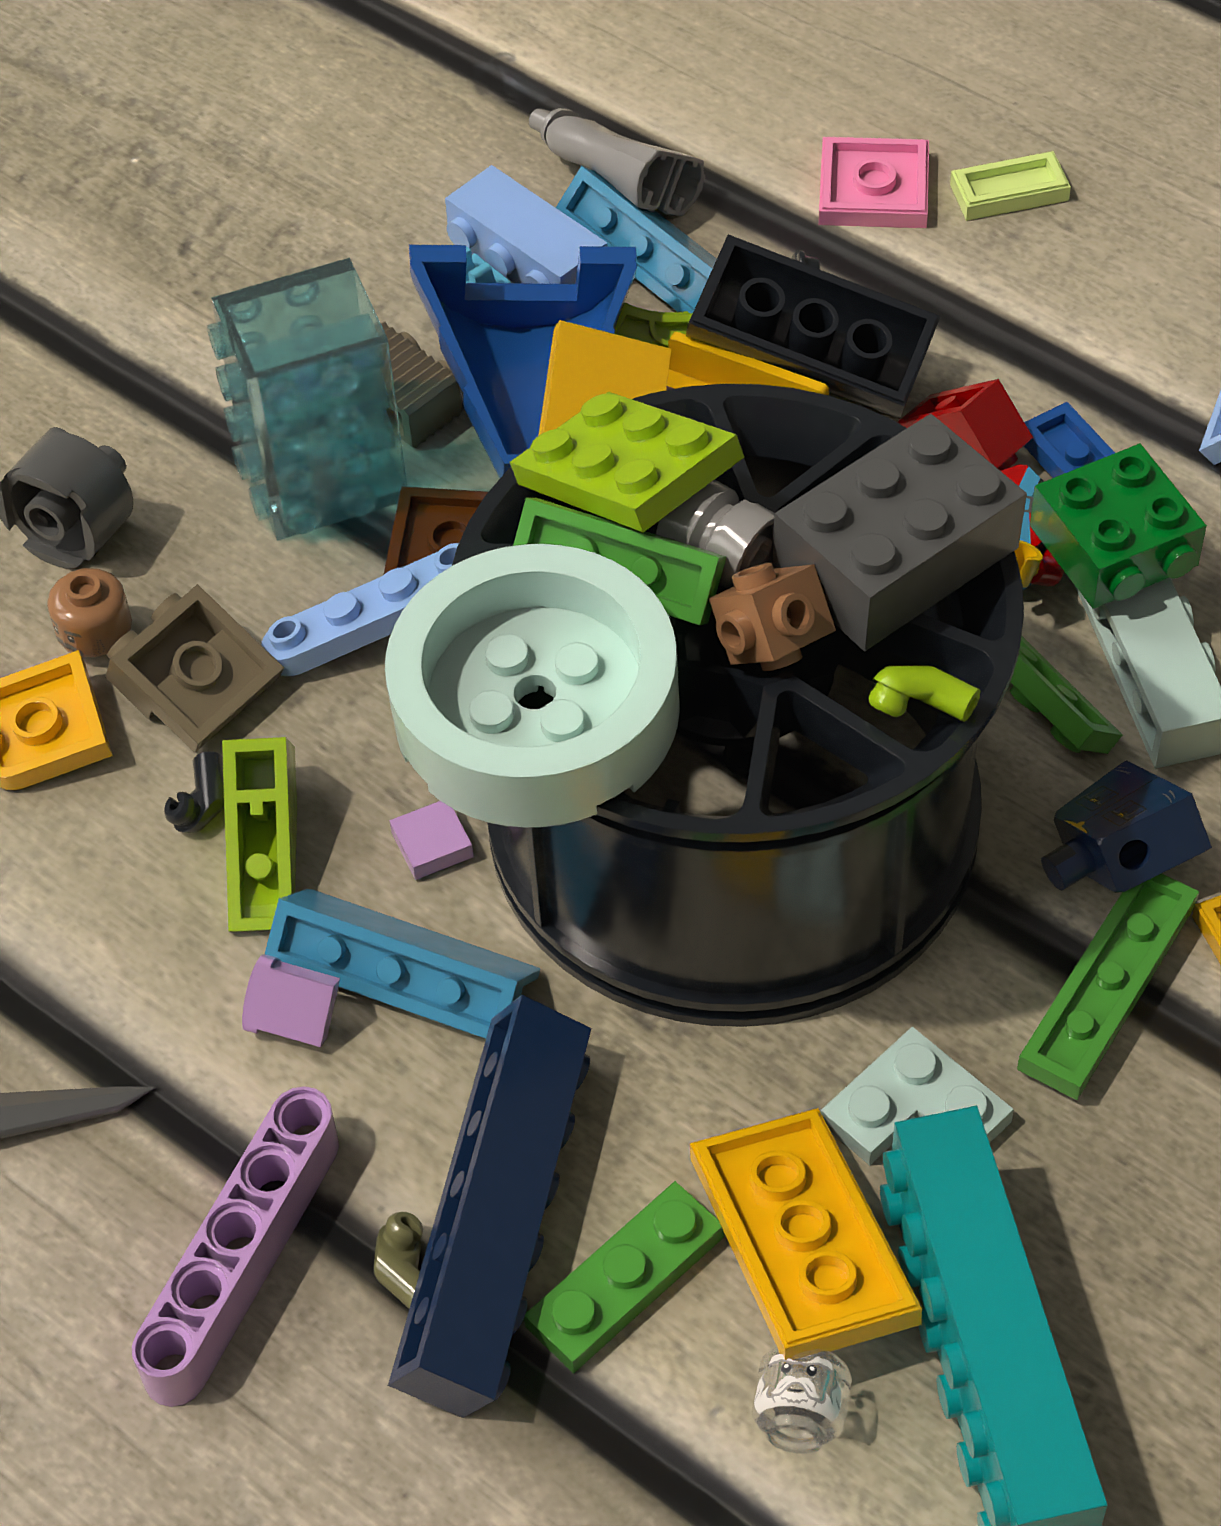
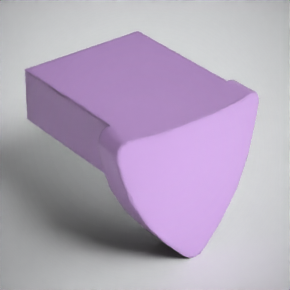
M266 954L261 955L252 970L245 994L242 1014L243 1030L255 1034L262 1030L321 1047L328 1036L340 978L281 962L277 957Z

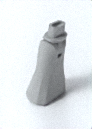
M558 108L553 111L536 109L529 117L530 128L541 133L542 140L555 155L593 170L615 187L637 208L649 211L658 209L665 214L683 216L695 203L702 191L705 174L703 171L704 161L621 136L595 121L581 118L577 113L568 109Z

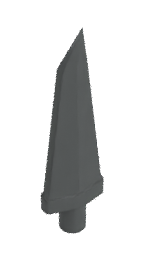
M100 1087L0 1093V1139L118 1113L156 1087Z

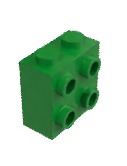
M1141 443L1035 485L1030 518V527L1092 609L1114 600L1122 601L1129 599L1143 588L1167 578L1175 579L1182 577L1194 567L1199 566L1207 527Z

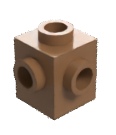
M772 563L756 565L732 576L734 587L709 598L717 622V635L721 644L726 649L730 664L760 662L763 671L783 668L802 659L803 656L800 648L836 631L814 564L776 569L773 568Z

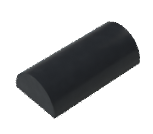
M728 234L689 320L686 337L822 382L829 387L830 393L900 419L941 316Z

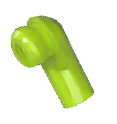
M887 666L873 678L878 682L870 692L869 703L882 712L893 717H899L905 713L907 702L912 697L965 722L973 713L979 701L981 691L932 666Z

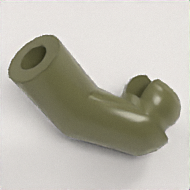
M396 1212L388 1217L386 1225L379 1230L376 1239L373 1271L379 1283L410 1309L420 1273L418 1266L423 1226L415 1215L408 1212Z

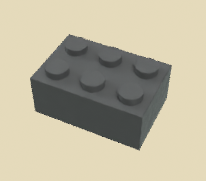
M930 413L777 511L774 515L772 565L776 569L814 564L834 625L865 652L1018 549L1027 493Z

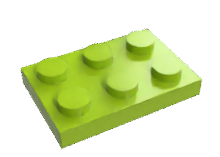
M607 392L584 403L578 414L557 429L549 430L537 436L531 443V447L510 461V465L517 483L521 486L640 532H645L742 460L744 455L737 434Z

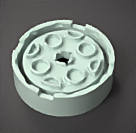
M524 544L503 547L467 558L438 574L417 592L401 612L388 641L385 657V676L400 751L405 761H409L414 770L428 784V790L432 795L454 810L475 819L498 825L528 828L562 825L596 815L597 805L617 796L627 788L635 792L653 775L666 757L677 730L679 719L677 650L674 630L669 616L661 601L639 577L613 560L590 551L562 545ZM538 686H543L545 693L554 697L552 702L540 709H528L517 703L523 696L537 692Z

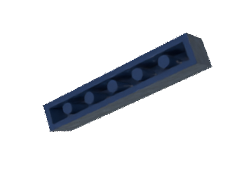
M521 995L491 1019L388 1383L389 1387L461 1418L496 1401L503 1393L509 1380L511 1365L506 1360L510 1340L512 1335L519 1329L526 1314L528 1301L522 1294L528 1272L535 1266L542 1252L544 1236L539 1233L544 1210L553 1201L559 1187L560 1175L555 1172L559 1152L569 1140L575 1125V1115L570 1112L574 1094L583 1083L590 1067V1056L586 1055L585 1052L592 1028L524 995Z

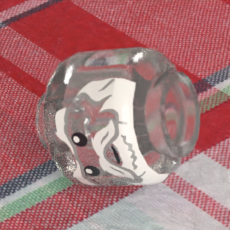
M775 1347L762 1357L754 1394L752 1417L758 1428L766 1434L767 1440L773 1446L786 1452L809 1454L819 1451L823 1448V1445L829 1444L842 1434L846 1422L852 1376L846 1363L834 1353L822 1349L804 1351L785 1360L779 1348Z

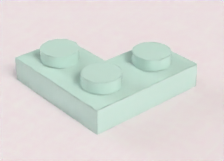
M912 1026L822 1108L820 1112L830 1132L870 1166L892 1145L895 1122L977 1105L990 1143L1012 1122L1014 1109Z

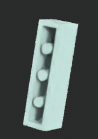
M1167 578L1143 588L1129 599L1122 601L1114 600L1095 609H1092L1075 586L1154 768L1221 754V686L1215 675L1214 655L1207 642L1200 643L1193 628L1194 618L1191 605L1185 596L1178 595L1172 579Z

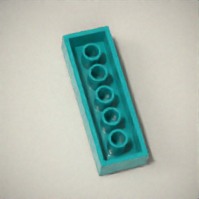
M978 1106L895 1122L892 1150L883 1152V1164L888 1184L880 1185L882 1208L887 1224L889 1226L899 1225L905 1246L898 1248L900 1267L911 1288L918 1287L924 1307L922 1309V1325L918 1326L921 1340L927 1353L937 1351L944 1373L937 1375L936 1378L940 1404L946 1419L957 1417L964 1440L956 1445L961 1475L967 1487L977 1485L983 1503L984 1511L977 1512L978 1526H1102L1108 1505Z

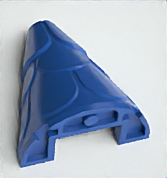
M409 244L410 274L413 284L439 337L441 352L463 392L465 411L499 478L511 468L510 461L529 449L533 440L539 435L555 326L559 320L615 334L617 321L636 274V247L580 246L576 284L466 283V245Z

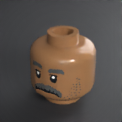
M83 568L68 573L59 579L50 590L47 607L58 642L70 653L79 650L82 657H98L108 654L111 647L131 630L132 617L122 583L112 573L101 569Z

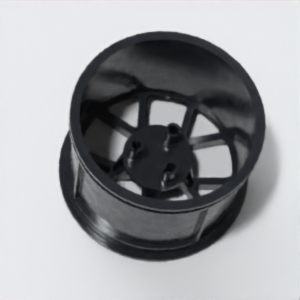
M712 384L688 386L650 393L632 399L737 434L744 458L715 480L735 490L739 497V503L743 500L758 503L774 513L907 429L888 417L854 403L815 392L771 385ZM511 467L485 495L469 520L457 546L452 566L487 551L513 546L526 498H538L596 517L606 518L519 485ZM658 522L645 532L656 534ZM1014 551L865 652L834 625L836 631L800 648L803 656L802 659L786 667L771 671H763L760 662L730 664L726 649L721 644L717 635V622L713 610L711 611L708 624L697 625L669 616L674 630L677 650L679 719L676 733L698 742L725 746L724 758H726V767L732 773L748 776L743 805L737 813L731 816H708L681 812L680 801L668 799L664 807L631 798L624 792H621L617 796L597 805L596 815L567 824L525 828L488 823L490 850L496 876L505 898L521 926L538 947L558 966L596 992L615 1002L647 1014L678 1022L707 1026H759L812 1017L853 1002L897 977L915 962L942 933L962 900L975 864L982 814L981 781L976 760L977 741L980 734L997 712L1011 683L1019 656L1024 620L1023 585ZM718 586L716 595L725 591V589ZM838 664L855 671L874 684H877L878 681L873 678L887 666H932L981 691L979 701L973 713L965 722L910 697L907 702L906 711L915 719L926 734L913 750L827 697L831 690L834 673ZM538 686L537 692L523 696L517 703L528 709H540L552 702L554 697L545 693L543 686ZM794 730L860 770L868 777V782L865 785L824 803L783 813H773L768 808L779 738Z

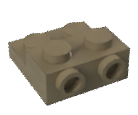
M197 584L182 598L177 593L170 595L153 612L151 620L154 621L139 635L134 630L127 632L111 647L107 654L110 661L105 678L148 720L155 714L196 753L279 679L284 667Z

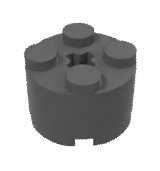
M50 428L9 470L0 482V519L9 531L14 525L21 530L28 538L23 546L39 559L62 568L79 567L83 561H89L98 553L132 513L133 495L130 485L123 474L127 468L126 462L121 454L110 446L102 445L97 447L86 439L68 433L61 428Z

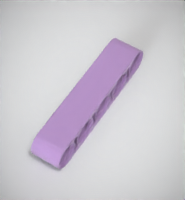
M305 1086L292 1088L282 1093L273 1103L138 1330L132 1344V1358L147 1394L158 1404L169 1407L184 1405L195 1399L204 1388L336 1158L339 1141L331 1104L327 1097L317 1089ZM302 1126H317L314 1131L308 1134H292ZM279 1180L285 1182L282 1187L275 1191L265 1192L259 1190L270 1181ZM236 1238H253L248 1245L241 1249L231 1250L225 1248L229 1242ZM202 1296H219L217 1301L207 1308H190L195 1300ZM178 1354L184 1356V1359L172 1369H154L157 1363L168 1355Z

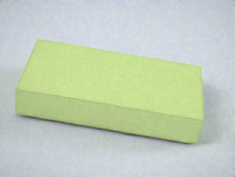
M1054 151L951 171L950 186L966 221L1069 201L1071 189Z

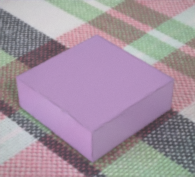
M441 801L389 820L391 833L415 880L474 857L472 844L454 809Z

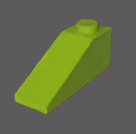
M287 737L222 740L228 932L269 931L272 927L278 899L295 893L297 839L295 746Z

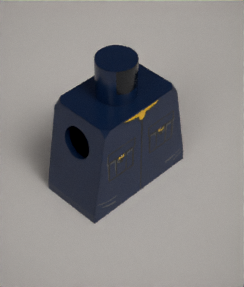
M1126 760L1056 811L1054 823L1063 845L1043 856L1041 864L1051 883L1061 891L1087 876L1109 890L1118 893L1125 892L1206 852L1212 846L1193 794Z

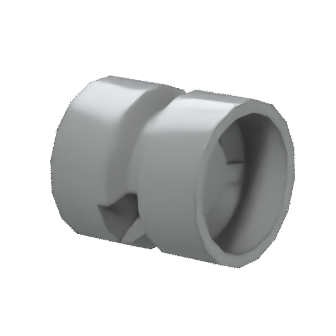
M713 480L659 520L655 535L727 556L719 583L720 587L727 590L734 587L732 580L734 574L756 565L772 563L775 513L758 503H751L747 500L739 503V497L735 490L717 480Z

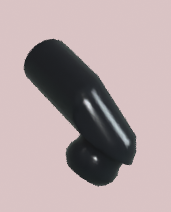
M208 751L196 755L193 759L195 789L190 794L178 792V801L172 797H169L164 807L166 820L173 824L178 832L194 833L201 831L224 809L223 757L221 754Z

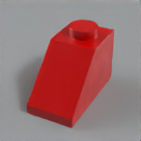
M999 379L930 394L897 422L908 428L931 413L999 470L1010 468L1018 460L1015 453L1033 438Z

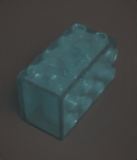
M350 257L211 297L216 323L207 325V332L216 359L224 360V365L215 367L224 400L226 402L232 400V406L223 408L226 423L233 441L240 440V445L231 448L241 480L249 479L254 484L253 487L248 488V492L258 521L268 519L278 541L398 504L401 486H407L388 338Z

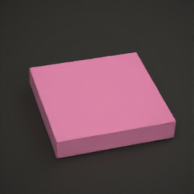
M823 137L818 225L927 228L929 140Z

